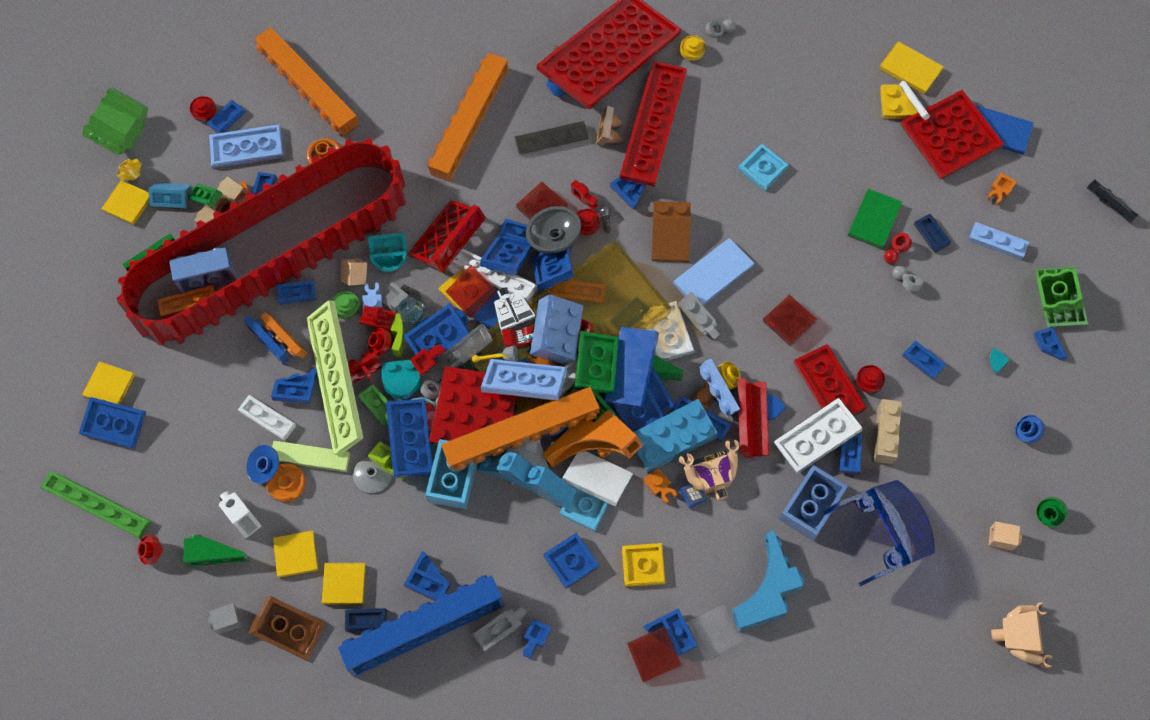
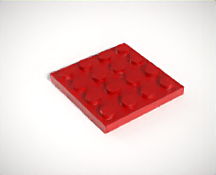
M963 89L926 108L930 115L928 119L924 120L918 112L901 121L900 124L940 180L1002 148L1004 144Z
M445 366L429 442L438 444L439 439L451 441L513 417L518 396L482 392L481 385L486 373Z

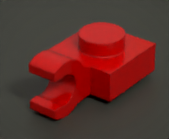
M437 344L430 351L427 348H423L410 361L420 375H424L438 364L435 358L446 350L442 344Z

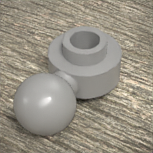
M713 19L706 24V33L711 38H717L723 32L732 33L736 28V24L732 19H726L723 23L718 19Z
M896 266L893 269V277L899 281L903 280L902 284L907 291L915 292L921 289L923 280L919 276L908 274L904 266Z
M427 380L421 387V393L427 399L436 400L437 406L440 385L435 381Z

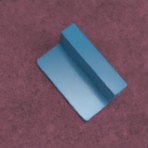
M155 183L149 188L150 206L186 208L188 206L187 192L191 189V185Z

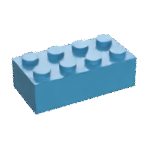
M699 399L633 432L644 445L636 453L647 474L717 438V431Z

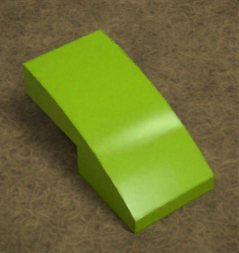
M397 313L391 327L392 336L395 338L392 352L395 357L401 358L405 345V329L401 315Z
M379 441L369 453L368 458L393 476L391 449Z

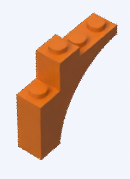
M608 409L595 422L592 420L587 421L586 419L578 421L579 423L576 426L570 427L557 441L549 446L542 456L555 468L559 463L572 455L593 449L616 451L630 459L644 445L637 435Z

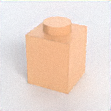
M995 521L990 527L988 546L1013 551L1022 541V533H1019L1020 526Z

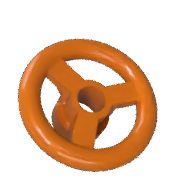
M318 139L309 146L307 160L309 164L312 163L311 158L314 149L318 157L322 158L328 154L327 149L330 148L328 144L333 145L336 149L341 146L333 139Z

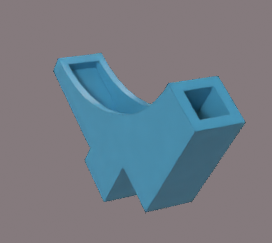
M505 452L504 455L488 456L481 462L478 471L482 474L495 476L517 484L559 507L569 508L577 491L547 467L532 465L518 453Z
M774 531L766 533L764 537L768 553V565L763 583L751 598L732 610L738 632L785 617L789 607L786 599L781 596L799 591L803 587L804 577L802 572H798L796 566L788 568L789 560L786 554H782L781 539L775 535Z

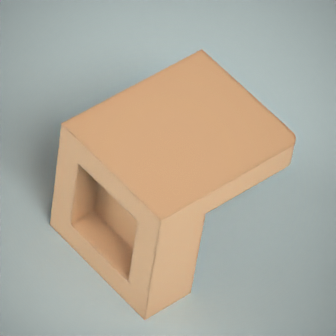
M341 259L340 281L348 285L366 284L367 262L360 259Z

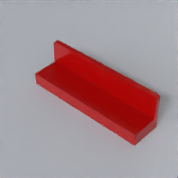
M746 378L738 379L740 453L746 458L768 456L769 435L766 382L750 383Z

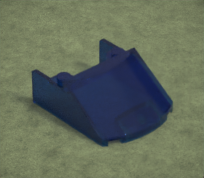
M899 480L872 487L867 491L840 501L823 511L827 515L853 503L863 513H869L878 509L896 547L886 551L883 556L887 570L859 582L860 587L935 553L934 535L928 516L915 495Z

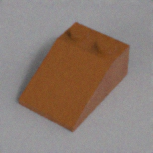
M654 201L652 261L689 262L691 202Z
M267 595L248 633L307 661L326 623Z

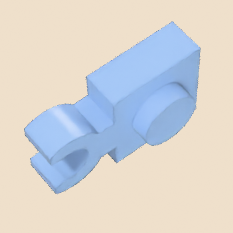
M366 283L365 290L368 295H363V309L365 305L375 308L378 306L383 309L382 295L378 294L380 292L379 284L375 283V289L370 290L368 283Z

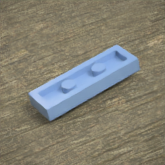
M975 222L968 239L971 242L1019 260L1023 259L1029 241Z
M712 359L706 360L699 367L700 374L708 382L710 392L717 398L721 411L728 418L734 415L740 408Z

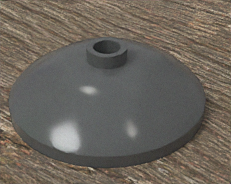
M549 207L541 210L531 218L526 228V237L531 247L542 253H557L575 243L581 232V222L578 215L567 207Z

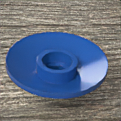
M260 445L251 452L247 460L246 470L248 477L253 482L264 484L275 476L279 467L277 451L272 446Z

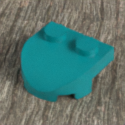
M406 233L368 236L369 257L374 266L382 271L389 272L395 271L404 265L408 256Z
M410 360L382 363L384 390L386 393L391 394L393 398H410L413 396V392L421 389V375Z

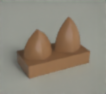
M607 106L600 114L596 145L603 146L606 142L619 143L623 141V138L611 129V127H619L623 124L619 117L613 114V107Z

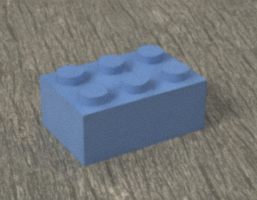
M226 247L215 248L207 252H197L191 256H180L174 260H169L172 279L181 293L213 285L216 289L238 280L235 264Z
M550 294L540 299L530 355L562 365L574 361L583 305Z
M813 465L785 507L779 520L814 541L848 486Z

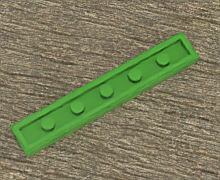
M53 471L49 473L40 487L140 540L152 523L150 520Z

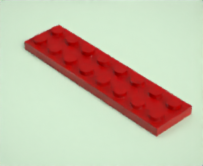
M653 61L619 179L655 187L687 74V68Z

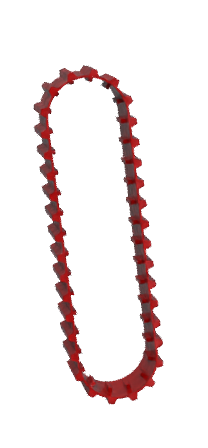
M366 138L364 142L355 143L348 139L345 140V145L338 149L328 148V154L324 157H312V163L308 166H296V172L288 177L284 174L280 175L279 182L272 186L268 183L264 184L263 191L256 195L251 192L246 194L247 200L240 204L236 202L230 203V209L226 212H214V218L205 223L200 220L196 222L197 228L190 232L182 230L178 239L172 242L166 239L163 241L162 248L156 251L150 248L146 250V257L139 261H130L129 265L131 268L126 276L119 277L117 281L122 287L121 295L116 298L118 304L125 311V316L142 337L150 335L158 345L177 340L179 344H183L185 337L193 333L198 336L202 335L205 326L209 324L219 325V318L229 314L233 317L236 315V309L243 304L247 307L252 306V299L261 295L266 298L269 296V289L279 284H285V280L292 276L296 279L300 278L302 270L308 267L313 270L316 269L317 262L321 259H333V252L340 248L347 251L349 243L356 239L362 242L365 240L366 233L372 230L378 233L381 231L380 225L388 220L394 222L397 219L395 213L399 206H405L406 203L403 188L406 185L399 160H393L390 148L387 145L379 147L373 144L371 138ZM376 167L383 169L391 175L392 183L389 189L374 202L177 315L162 320H147L138 314L139 301L145 290L158 279L171 273L169 260H174L180 256H191L197 252L210 251L356 168Z

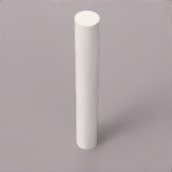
M902 81L899 85L921 117L924 120L928 119L930 115L906 81Z

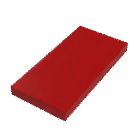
M828 344L794 360L795 366L821 409L838 398L853 416L867 409Z

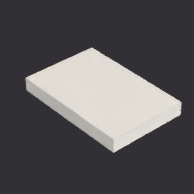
M677 301L650 308L647 315L643 316L646 330L659 332L655 350L656 356L668 361L694 353V348Z
M587 451L576 454L562 480L616 507L633 473Z

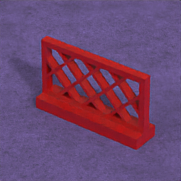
M450 200L407 254L410 258L433 266L438 272L443 273L481 226L486 217L479 206L473 205L470 207ZM453 207L457 208V211L449 213ZM458 216V220L450 222L451 218ZM446 221L445 225L438 227L441 222ZM447 230L446 234L439 236V232ZM435 234V238L427 241L431 235ZM436 243L435 248L428 250V246ZM424 248V252L416 254L418 250Z

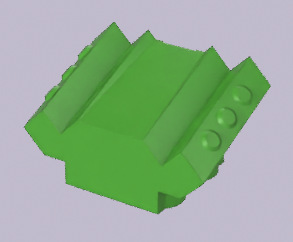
M115 88L107 89L106 97L101 98L99 106L89 117V124L83 126L82 136L117 155L124 153L125 150L130 151L145 127L143 122L147 117L148 107Z
M1076 267L1035 269L1047 327L1088 324Z

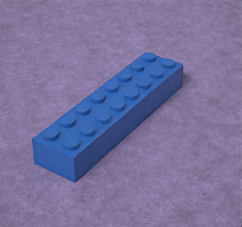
M484 575L476 579V583L462 585L452 594L445 593L439 596L438 600L433 603L426 602L420 605L419 609L414 612L407 611L402 613L397 620L383 622L380 628L375 630L368 629L362 632V636L356 639L349 638L343 641L338 649L347 671L353 677H356L492 613L505 605L492 575Z

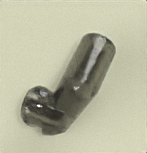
M405 284L401 286L400 289L408 294L409 301L410 299L413 300L412 304L421 302L419 291Z

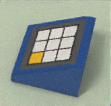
M692 484L680 489V493L689 509L707 501L703 491L698 490Z

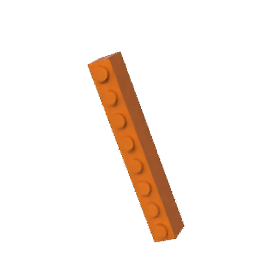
M272 27L254 38L257 44L255 48L258 53L266 56L267 62L271 66L274 65L281 77L285 76L287 78L288 84L292 88L295 87L302 99L306 98L308 100L309 106L314 111L317 110L319 112V116L324 122L328 121L330 123V127L335 133L338 132L344 137L359 125L357 115Z
M489 52L486 58L482 59L479 71L474 74L473 83L467 87L464 100L459 102L457 113L453 114L449 128L445 129L441 143L437 144L434 156L428 161L430 175L448 182L451 181L509 70L508 59Z
M591 387L562 397L559 401L549 402L443 443L441 446L451 471H460L465 469L466 465L470 463L478 464L483 462L488 456L493 455L495 457L503 454L506 449H517L529 440L530 442H535L541 439L542 435L547 433L549 435L555 434L560 431V428L565 426L568 428L576 426L579 423L578 421L583 419L587 421L594 419L599 414L600 408Z

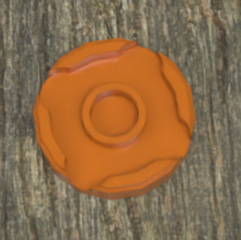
M284 463L279 465L275 476L266 483V488L270 496L276 501L283 503L291 502L299 498L304 492L306 478L299 467L294 464Z

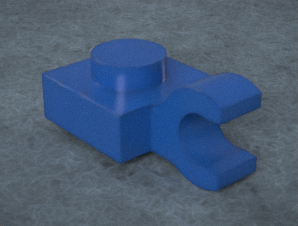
M533 619L524 635V639L528 643L523 650V656L531 659L536 646L543 648L552 628Z

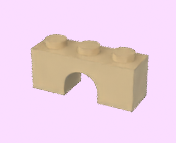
M227 176L219 184L217 190L223 194L213 209L204 206L197 213L194 221L198 222L201 220L205 223L214 218L213 213L216 211L221 213L225 205L232 202L237 204L244 202L247 199L246 194L249 192Z
M882 399L878 406L876 423L878 425V435L874 447L873 462L893 465L898 457L902 405L900 401Z

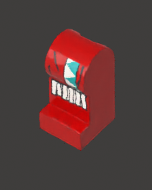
M534 326L523 329L510 330L509 328L502 330L505 348L516 346L517 350L531 347Z

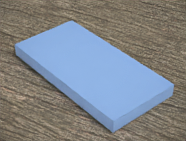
M280 124L209 135L212 168L284 158Z
M728 238L674 280L673 284L684 296L692 292L704 306L754 266V262Z
M490 359L481 385V391L559 401L567 374V367Z

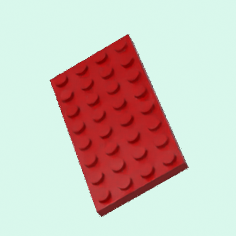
M618 0L539 62L536 69L590 110L678 37L682 29L643 0Z

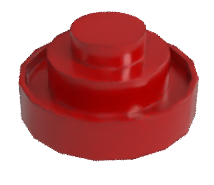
M200 96L191 102L189 110L195 120L204 122L210 120L216 114L217 108L212 98Z
M582 209L576 213L581 222V235H592L598 231L600 217L596 211Z
M377 328L369 338L368 349L372 353L375 352L377 356H382L392 346L391 334L387 329Z
M866 365L858 371L856 384L865 393H877L885 384L884 372L877 366Z
M145 535L142 537L137 549L140 561L144 565H152L158 561L163 553V546L157 536Z

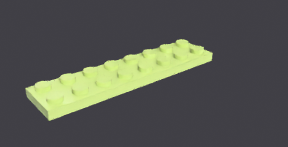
M328 300L307 317V323L334 455H339L363 439V433L335 301Z

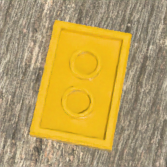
M899 41L879 67L880 70L899 81H906L910 87L924 95L944 68V66Z

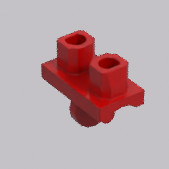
M365 305L359 323L391 331L397 312L384 310L378 306L375 308Z
M370 350L363 352L361 355L362 359L357 362L354 359L348 360L352 384L365 377L369 381L373 380L371 374L382 368L375 352L372 353Z

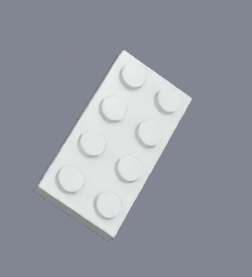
M838 398L775 440L774 444L794 471L799 474L861 432L862 427Z

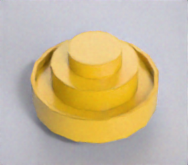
M688 36L682 40L680 53L685 59L695 61L702 58L705 54L706 45L702 38Z
M127 159L118 167L120 170L116 175L120 180L131 179V181H134L140 176L139 172L141 171L142 163L138 159Z
M728 361L718 365L717 369L728 389L733 390L738 387V379L741 378L739 369Z

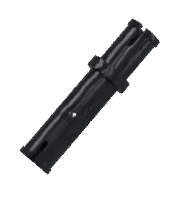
M1096 179L1088 185L1087 189L1099 198V201L1109 205L1130 224L1139 215L1111 193L1112 190L1103 187Z

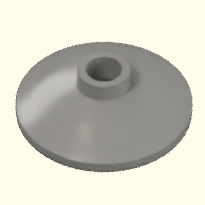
M368 456L361 459L353 471V480L357 488L369 494L383 491L392 479L391 474L376 465ZM370 470H375L373 475L368 474Z

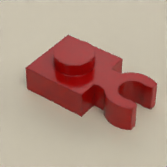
M577 180L571 183V193L583 204L586 203L590 209L594 210L598 206V199L589 194L588 187Z

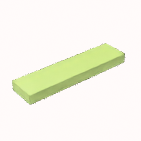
M273 441L272 445L278 453L280 463L347 472L350 452L345 451L342 454L334 455L333 449Z

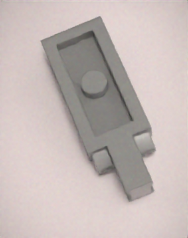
M692 292L677 303L704 335L709 333L714 340L721 336L715 329L718 325L716 320Z
M523 606L515 612L512 609L506 610L473 633V636L483 651L486 652L519 629L518 627L522 625L520 621L528 616V613Z

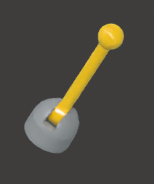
M509 346L501 354L474 355L472 361L477 363L479 360L503 357L506 361H517L518 350L516 346Z

